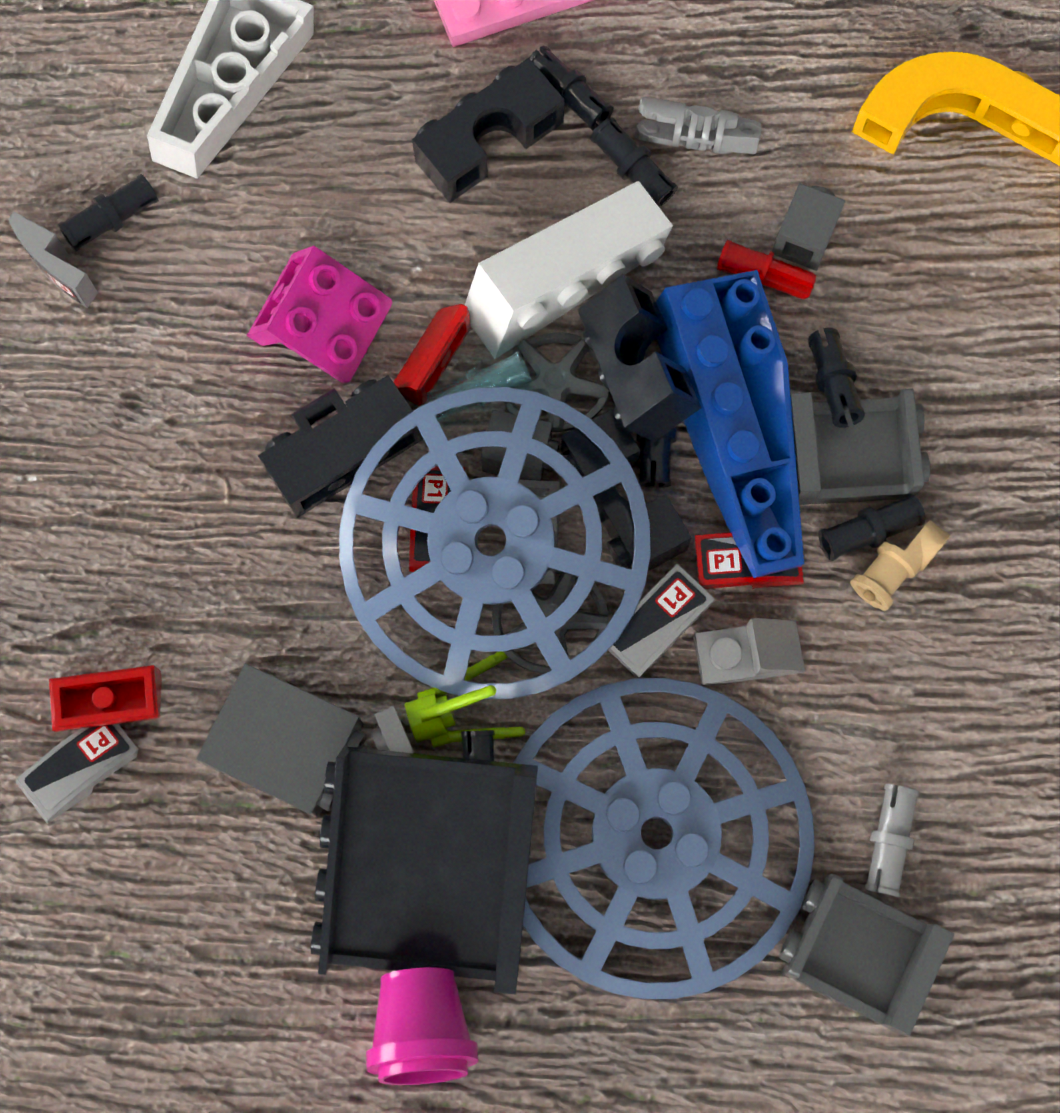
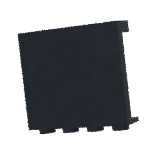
M346 746L343 747L336 757V762L328 761L324 793L333 795L331 815L323 816L320 831V848L328 849L327 869L320 868L318 871L315 889V901L324 902L322 922L315 921L311 938V954L319 955L318 974L326 975L331 964L395 971L424 967L446 968L454 971L455 977L495 981V993L516 995L538 766Z

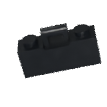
M389 375L379 381L371 379L362 383L352 392L351 398L345 401V403L333 388L292 413L291 416L299 430L293 434L285 432L276 436L267 443L265 451L259 454L258 457L296 518L350 486L356 472L372 447L394 424L413 411ZM334 411L337 412V414L327 419L323 423L319 424L318 426L314 428L311 427L313 424L325 418ZM416 426L404 434L384 454L375 469L424 440L418 427Z

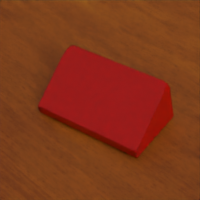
M458 304L444 307L436 313L394 380V384L405 399L418 406L424 405L471 329L470 314L467 306Z
M151 665L49 679L52 731L58 732L160 718L161 671L156 666Z

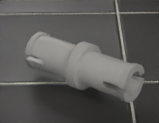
M885 784L878 830H872L870 841L874 842L875 845L865 890L900 897L899 890L907 850H913L915 841L909 837L916 801L920 791L903 786H898L897 788L895 785Z

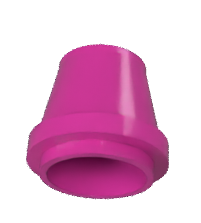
M424 967L398 970L381 976L372 1048L366 1051L367 1072L377 1074L380 1083L389 1085L431 1084L467 1076L468 1067L479 1062L477 1042L470 1039L454 971L446 968Z

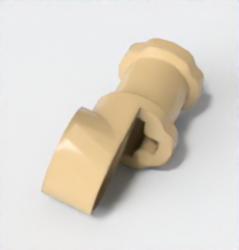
M929 520L905 551L894 544L883 542L877 548L878 557L863 575L857 574L851 580V586L864 601L873 607L883 611L888 610L893 604L892 595L906 578L915 577L919 571L922 572L951 535Z

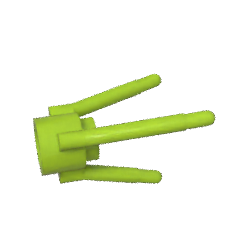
M503 651L488 656L467 668L464 681H470L508 657ZM493 685L471 691L450 700L445 695L447 692L431 688L418 692V699L405 703L408 721L416 742L419 743L431 739L434 748L452 742H462L461 731L494 730L495 736H493V740L522 737L526 732L520 726L448 731V727L456 725L453 711L495 695L496 688Z

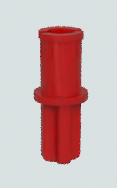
M728 239L716 267L717 270L732 275L758 270L762 286H768L803 300L808 299L816 282V275L813 272L775 259V253L772 251L767 255Z

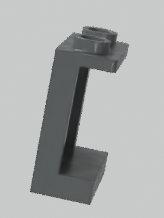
M913 388L902 389L899 395L894 398L859 399L864 409L865 417L861 422L853 425L849 409L845 408L844 413L849 426L846 428L834 426L827 401L813 402L812 392L791 393L799 505L901 500L910 494L916 496L924 486V482L929 481L930 461L928 453L921 452L919 434H922L924 431V410L922 404H915Z
M245 663L196 760L207 767L231 776L318 818L322 809L327 811L332 809L333 795L324 793L328 761L336 762V757L344 746L362 748L367 735L361 732L364 723L359 716Z
M834 873L825 876L823 883L814 880L802 904V909L809 912L800 932L795 929L790 931L780 951L779 959L786 962L781 974L897 1034L910 1036L955 934L936 924L927 925L844 883V878Z

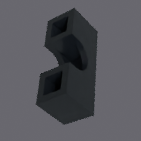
M527 58L516 67L508 66L498 73L493 83L478 93L472 92L467 94L457 103L453 111L440 120L433 119L428 121L418 130L416 136L412 138L415 162L446 200L451 203L488 177L487 154L477 143L482 136L492 131L508 132L516 137L525 149H528L564 123V98L530 58Z
M622 274L577 309L585 327V330L582 332L583 338L590 349L595 352L600 365L598 369L599 378L611 392L616 405L613 410L615 418L625 431L629 433L635 432L655 442L702 408L684 367L656 351L644 360L646 350L651 342L667 330V326L650 290Z
M614 408L592 419L616 443L631 467L637 466L641 450L631 433L625 431L616 420L613 412ZM578 428L562 435L561 455L577 469L582 478L610 464L602 450ZM613 486L593 496L598 507L600 521L612 539L607 542L612 558L618 566L632 569L634 558V523L629 501L625 500L618 493L616 487ZM666 494L649 503H645L650 522L651 557L648 571L687 551L692 539Z

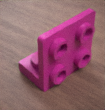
M311 246L291 255L247 336L261 346L280 342L341 383H347L353 378L393 302L387 295L316 246Z

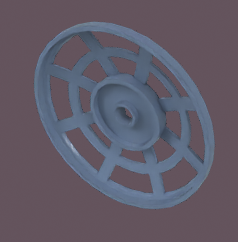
M509 387L475 388L448 394L417 408L394 424L372 447L356 472L345 499L339 530V561L345 590L358 621L373 643L397 667L420 682L449 694L461 696L489 685L495 686L496 694L485 699H514L542 693L572 680L595 664L619 639L635 614L646 585L651 557L650 522L644 495L630 463L616 443L595 422L568 404L538 392ZM505 401L521 404L512 433L482 431L458 436L448 441L435 416L450 408L476 402ZM542 410L559 416L581 430L602 450L610 464L582 478L577 469L560 453L543 442L533 439ZM417 426L430 452L422 456L404 475L395 489L391 501L363 495L369 477L384 454L404 434ZM480 447L507 448L498 477H481L469 480L456 454ZM527 454L533 455L551 466L568 485L540 500L531 490L519 483ZM438 465L451 492L443 498L435 512L431 513L405 506L417 484L431 469ZM619 483H622L627 494L634 523V558L632 569L601 561L602 525L598 507L593 496ZM578 504L582 510L586 528L585 556L555 547L556 538L552 518ZM356 515L384 522L382 554L386 574L391 586L365 601L359 587L353 557V530ZM399 526L428 534L427 545L431 562L404 577L398 554ZM490 526L501 528L506 535L504 549L494 556L482 554L477 545L480 532ZM550 568L579 576L566 600L551 615L546 617L531 591L540 584ZM442 581L451 591L463 597L455 628L446 625L434 617L419 603L415 596ZM595 581L625 590L621 603L606 628L584 651L570 660L555 631L564 626L580 609L591 592ZM513 602L527 627L522 631L505 635L482 636L476 634L484 604L498 605ZM402 604L406 612L423 629L440 640L451 644L444 675L428 669L405 654L384 633L376 620ZM536 643L551 668V671L535 678L511 683L480 684L464 681L472 650L501 652Z
M634 678L606 684L574 698L551 714L529 737L513 763L537 765L536 785L552 792L547 804L544 821L546 858L529 864L527 888L553 879L558 891L569 907L587 925L595 929L596 932L582 960L568 952L546 931L529 906L527 899H525L523 926L532 940L556 964L583 982L614 994L640 999H678L705 993L737 979L762 961L784 937L799 912L810 882L815 850L813 815L806 787L792 757L774 732L750 710L726 695L696 683L668 678ZM666 692L693 697L708 703L696 730L667 722L631 724L620 696L634 693ZM596 704H601L610 732L599 736L583 747L566 765L562 773L533 760L542 745L564 723L583 710ZM727 713L741 721L765 744L780 765L787 781L760 789L757 788L754 779L742 762L724 745L715 740ZM666 738L687 743L688 746L676 771L663 768L647 769L637 739ZM616 746L626 776L614 783L605 794L576 780L580 773L595 758ZM707 754L715 758L731 774L742 791L741 795L713 803L707 792L695 782ZM568 800L595 813L592 823V843L562 852L560 845V823L565 801ZM794 801L798 815L800 848L796 875L792 887L788 891L762 876L766 866L769 847L768 819L765 810ZM750 815L753 844L747 868L722 855L719 851L722 840L721 824ZM661 819L668 824L671 829V841L668 846L662 849H652L643 842L641 828L646 821ZM599 864L605 875L618 886L604 915L583 898L572 882L570 873ZM709 873L738 888L719 911L698 923L688 891L700 884ZM752 896L780 911L772 926L751 949L730 964L715 971L712 970L703 939L714 935L732 922L747 906ZM637 897L650 900L667 899L677 930L671 932H647L631 929L623 925ZM615 941L646 949H672L682 946L692 978L678 982L646 983L619 978L601 971Z

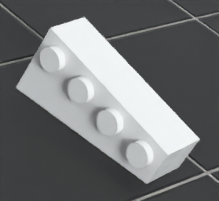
M208 0L147 134L152 161L198 179L314 35V6L301 0Z
M637 181L478 263L465 302V306L469 310L472 329L494 359L498 358L518 345L523 339L526 340L607 287L620 275L627 274L639 265L644 267L657 260L665 251L664 243L673 225L641 183Z

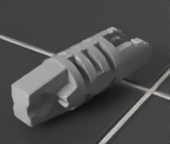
M642 97L640 99L639 113L645 116L646 120H641L636 125L634 136L638 140L676 147L680 144L687 149L699 151L710 149L712 153L731 154V152L756 154L761 136V122L739 117L737 113L722 109L718 112L710 107L698 105L689 107L686 106V103L651 97Z

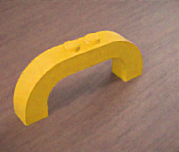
M931 53L916 57L897 66L886 74L871 91L860 108L852 130L854 134L894 155L909 129L920 119L940 112L959 113L976 120L1060 166V94H1056L1037 84L1029 75L1023 72L1013 71L991 59L970 53Z

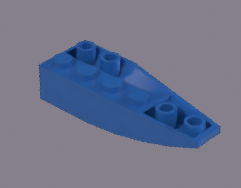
M758 270L665 287L656 303L667 326V330L659 335L657 340L662 355L685 368L702 407L684 420L711 492L728 529L732 533L734 541L753 578L801 567L804 565L788 361Z

